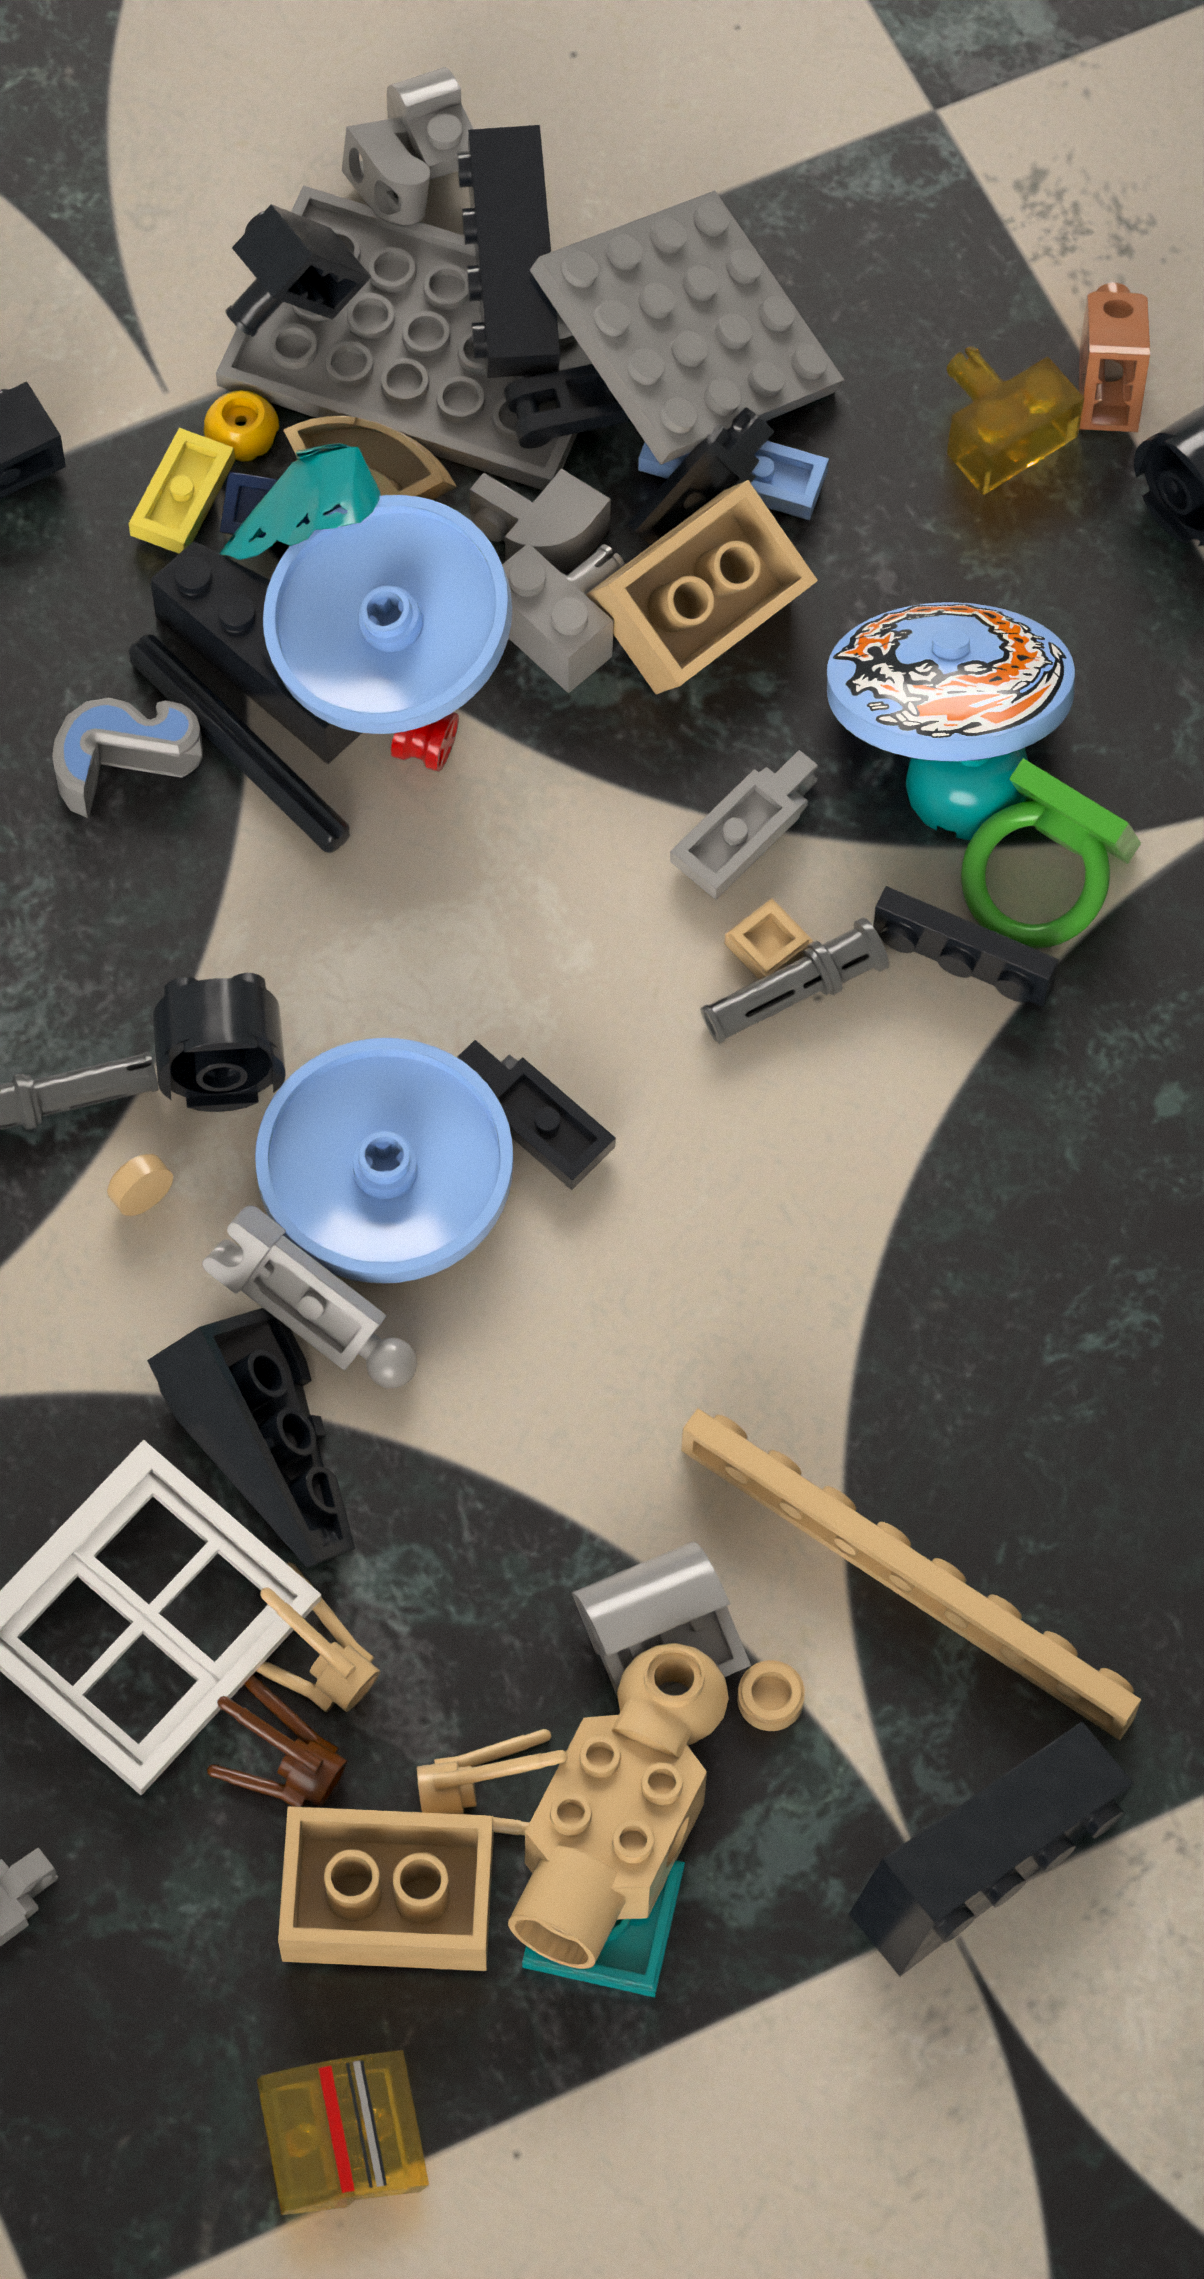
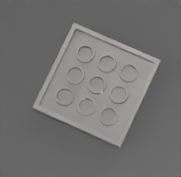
M715 190L539 256L530 269V272L660 465L692 452L699 443L708 437V434L712 435L713 429L719 424L728 430L732 425L733 419L745 407L755 412L764 421H767L834 393L844 381L838 369Z

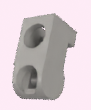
M398 117L347 126L342 163L343 174L368 206L383 220L399 225H411L420 222L425 217L431 171L424 161L412 156L407 150L408 131L401 119ZM359 154H361L363 161H359Z

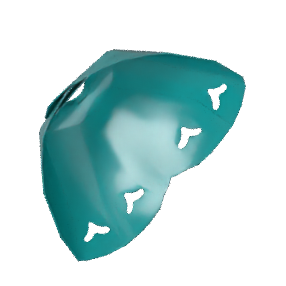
M336 443L296 451L297 460L292 462L239 526L219 554L239 560L247 559L261 554L277 540L292 546L307 540L315 530L333 529L361 523L373 513L380 500L381 492L360 449ZM337 504H340L344 510L348 511L345 514L335 512L331 515H323ZM308 513V519L310 520V522L307 525L305 523H302V525L297 527L298 523H300ZM266 533V536H264L263 538L258 537L259 535Z

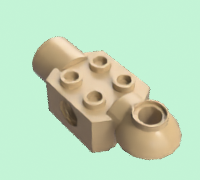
M678 1643L656 1645L640 1653L632 1660L622 1673L617 1691L620 1714L583 1718L566 1751L568 1755L566 1762L561 1763L556 1770L525 1831V1864L532 1872V1875L508 1920V1926L523 1944L545 1958L573 1968H591L595 1965L618 1919L648 1918L667 1880L668 1874L698 1818L705 1800L707 1771L688 1746L710 1735L724 1718L729 1696L725 1677L714 1660L695 1647ZM674 1681L682 1683L689 1691L682 1695L672 1696L660 1691L658 1686L665 1682Z

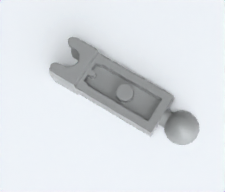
M246 1206L228 1225L227 1232L229 1236L241 1247L230 1240H222L202 1261L203 1268L211 1276L235 1294L241 1290L344 1371L359 1354L366 1359L368 1375L376 1384L386 1389L399 1388L412 1380L417 1368L416 1354L412 1347L399 1338L381 1339L374 1334L387 1315L283 1236L286 1230L257 1207Z

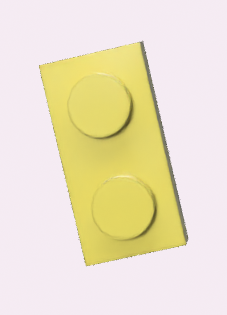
M179 428L129 522L130 536L180 554L194 541L235 462L234 448Z

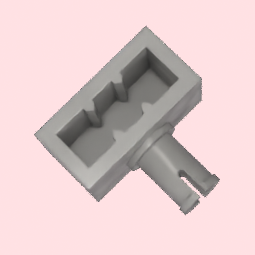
M528 543L502 564L508 578L512 598V623L509 639L567 693H570L612 657L613 620L591 601L586 594L623 567L625 562L618 553H615L608 560L607 557L612 553V548L604 544L569 575H565Z

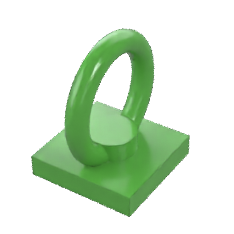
M1022 758L1009 780L1025 798L1026 802L1017 803L998 811L978 828L971 838L963 857L961 885L967 907L980 926L1031 948L1041 949L1062 944L1077 936L1088 927L1099 913L1107 896L1110 881V864L1107 852L1128 864L1141 845V842L1127 821ZM1026 826H1034L1056 843L1077 855H1082L1085 866L1084 886L1074 906L1061 917L1042 924H1026L1006 916L992 901L986 885V867L995 846L1012 831Z

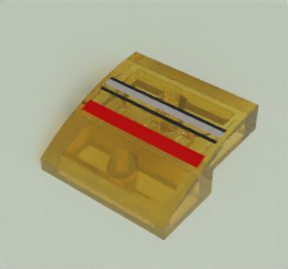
M403 2050L325 2061L262 2075L257 2079L282 2215L346 2208L355 2200L419 2193L429 2185Z

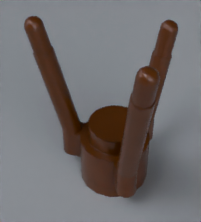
M254 1675L244 1685L299 1737L295 1742L226 1696L219 1697L217 1701L219 1708L286 1754L277 1773L287 1780L285 1784L216 1764L208 1766V1775L236 1786L279 1798L293 1807H303L306 1800L321 1807L338 1784L348 1763V1760L337 1754L339 1748L320 1737Z

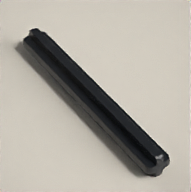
M145 634L132 644L128 651L130 662L169 701L190 708L197 716L201 732L324 852L333 853L346 843L350 837L349 824L154 635Z

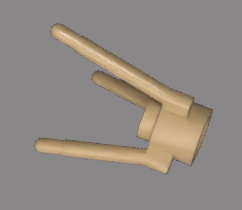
M287 1563L288 1566L312 1586L295 1564ZM268 1587L263 1588L260 1593L261 1598L312 1646L320 1656L310 1669V1673L317 1678L316 1684L266 1661L256 1672L308 1697L325 1712H328L335 1703L345 1712L351 1710L366 1695L380 1675V1670L372 1664L374 1657L355 1641L322 1597L320 1602L313 1608V1611L337 1642L332 1644L272 1589Z
M542 1729L459 1756L434 1759L435 1764L417 1766L422 1813L465 1814L464 1808L477 1806L476 1782L566 1762L568 1755L564 1750H557L478 1766L549 1741L551 1738L550 1731ZM493 1817V1830L495 1833L525 1835L530 1822Z

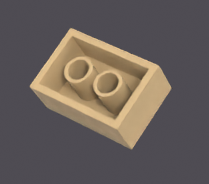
M747 480L721 492L593 588L586 596L613 620L614 636L654 693L659 694L681 686L818 580L754 487Z
M288 1806L278 1935L282 1962L487 1971L494 1845L493 1816Z

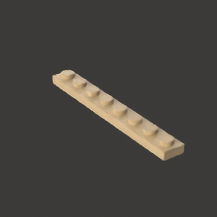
M697 1408L683 1427L682 1452L1118 1740H1121L1134 1721L1141 1699L1133 1694L1134 1689L1125 1678L1107 1668H1101L1097 1671L1077 1657V1650L1060 1635L1050 1631H1045L1041 1634L1021 1621L1022 1616L1020 1612L1005 1599L993 1594L986 1598L965 1584V1576L952 1564L939 1558H934L930 1561L910 1548L911 1542L894 1526L885 1522H879L875 1525L857 1513L855 1504L839 1490L830 1486H824L821 1489L802 1477L801 1469L786 1455L775 1450H770L767 1454L749 1442L745 1431L731 1419L723 1415H716L713 1418Z

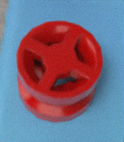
M453 712L424 727L394 733L391 756L404 761L414 757L423 760L426 768L440 772L451 753L458 729L459 715Z

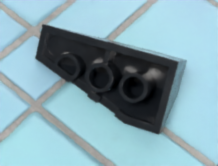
M260 1308L200 1326L147 1360L158 1382L159 1390L167 1400L176 1420L307 1568L342 1556L355 1549L337 1477L329 1469L324 1468L317 1441L326 1436L321 1416L310 1415L303 1386L312 1381L307 1360L289 1327L264 1308Z

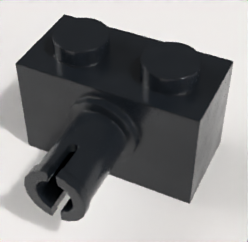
M271 204L265 211L260 212L249 221L245 228V234L232 247L256 279L225 312L235 326L252 337L258 333V329L283 302L333 320L369 281L371 275L330 227Z

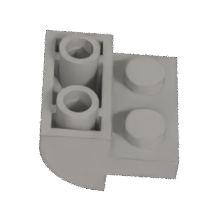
M696 1542L687 1543L571 1592L596 1654L601 1656L616 1695L623 1671L637 1655L656 1645L678 1643L695 1647L714 1660L724 1677L751 1666L727 1608L730 1602L707 1555ZM674 1681L665 1682L658 1686L660 1691L672 1696L682 1695L689 1691L685 1685Z

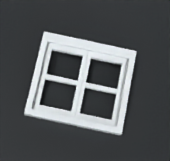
M145 1440L128 1455L0 1590V1671L140 1795L151 1786L221 1710L217 1705L219 1697L226 1696L231 1699L294 1630L273 1608L267 1605L214 1662L160 1615L217 1553L260 1590L266 1587L272 1589L303 1618L321 1600V1593ZM154 1497L204 1540L206 1544L161 1593L148 1604L95 1557L140 1509ZM78 1576L127 1619L131 1625L72 1686L19 1638ZM144 1634L197 1682L140 1744H137L84 1696L131 1645Z

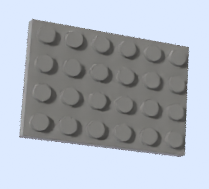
M303 185L291 212L330 227L371 275V278L333 320L283 302L258 329V333L254 337L245 334L237 327L216 371L217 386L231 391L245 390L254 392L265 398L269 403L316 418L350 416L377 422L414 439L434 456L544 490L560 469H563L578 433L552 438L547 444L538 448L528 449L520 446L514 428L516 422H518L517 414L509 411L504 389L515 380L536 375L487 378L485 358L474 359L472 323L482 322L480 301L469 302L467 265H476L474 244L465 245L463 235L422 222L411 225L390 223L379 217L368 205ZM557 312L560 345L559 371L592 364ZM554 400L539 405L540 412L557 409Z

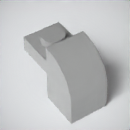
M443 67L389 85L387 87L388 119L398 117L401 119L408 131L407 150L412 156L424 161L429 166L431 171L430 180L458 171L457 152L468 151V130L473 129L461 103V88L451 71Z
M560 469L534 502L521 496L486 473H483L470 488V520L488 539L496 542L503 540L505 542V562L529 543L563 574L584 562L610 531L611 499L563 469Z

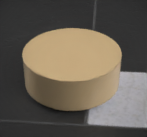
M139 1155L126 1162L115 1172L109 1182L107 1194L123 1215L135 1216L156 1205L167 1194L173 1183V1174L157 1155Z
M775 1660L762 1661L751 1666L743 1674L738 1687V1707L744 1719L755 1728L764 1731L782 1730L793 1724L801 1714L805 1688L800 1675L788 1664Z

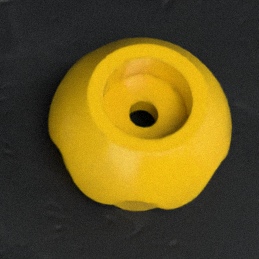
M245 390L232 391L218 398L208 409L204 420V436L233 447L235 459L243 462L251 461L269 451L275 434L279 430V420L273 406L262 396ZM246 422L243 426H238L236 423Z

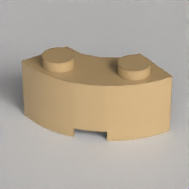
M326 416L306 420L284 429L295 454L298 450L336 443L358 447L381 492V496L408 495L434 500L457 487L445 467L428 449L407 435L377 422L350 416Z

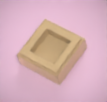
M771 898L727 932L724 944L758 979H761L804 957L803 951L807 949L808 944L812 943L813 940Z

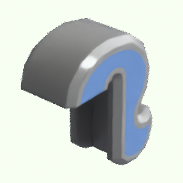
M113 698L86 701L66 716L54 741L52 757L60 796L70 811L88 818L101 765L180 778L185 777L199 766L203 758L202 737L197 716L190 708L171 701L158 702L156 705L157 716L153 719H147L141 712L125 701Z

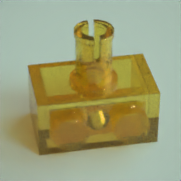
M975 346L965 348V353L969 357L968 360L960 351L947 365V374L973 400V403L952 415L947 454L982 495L990 492L1078 437L1084 397L1048 356L1007 381L1001 379Z

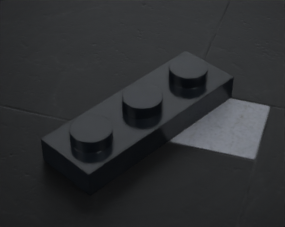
M885 886L875 906L873 927L887 946L898 952H916L937 961L945 971L954 976L962 978L972 976L991 984L1003 996L1013 1001H1030L1044 1007L1054 986L1059 959Z

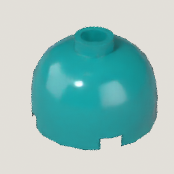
M1025 748L996 757L967 761H936L910 757L906 789L911 807L924 824L937 831L938 825L945 830L956 832V838L971 840L978 828L993 814L1008 806L1026 801L1009 780L1022 758L1028 761Z

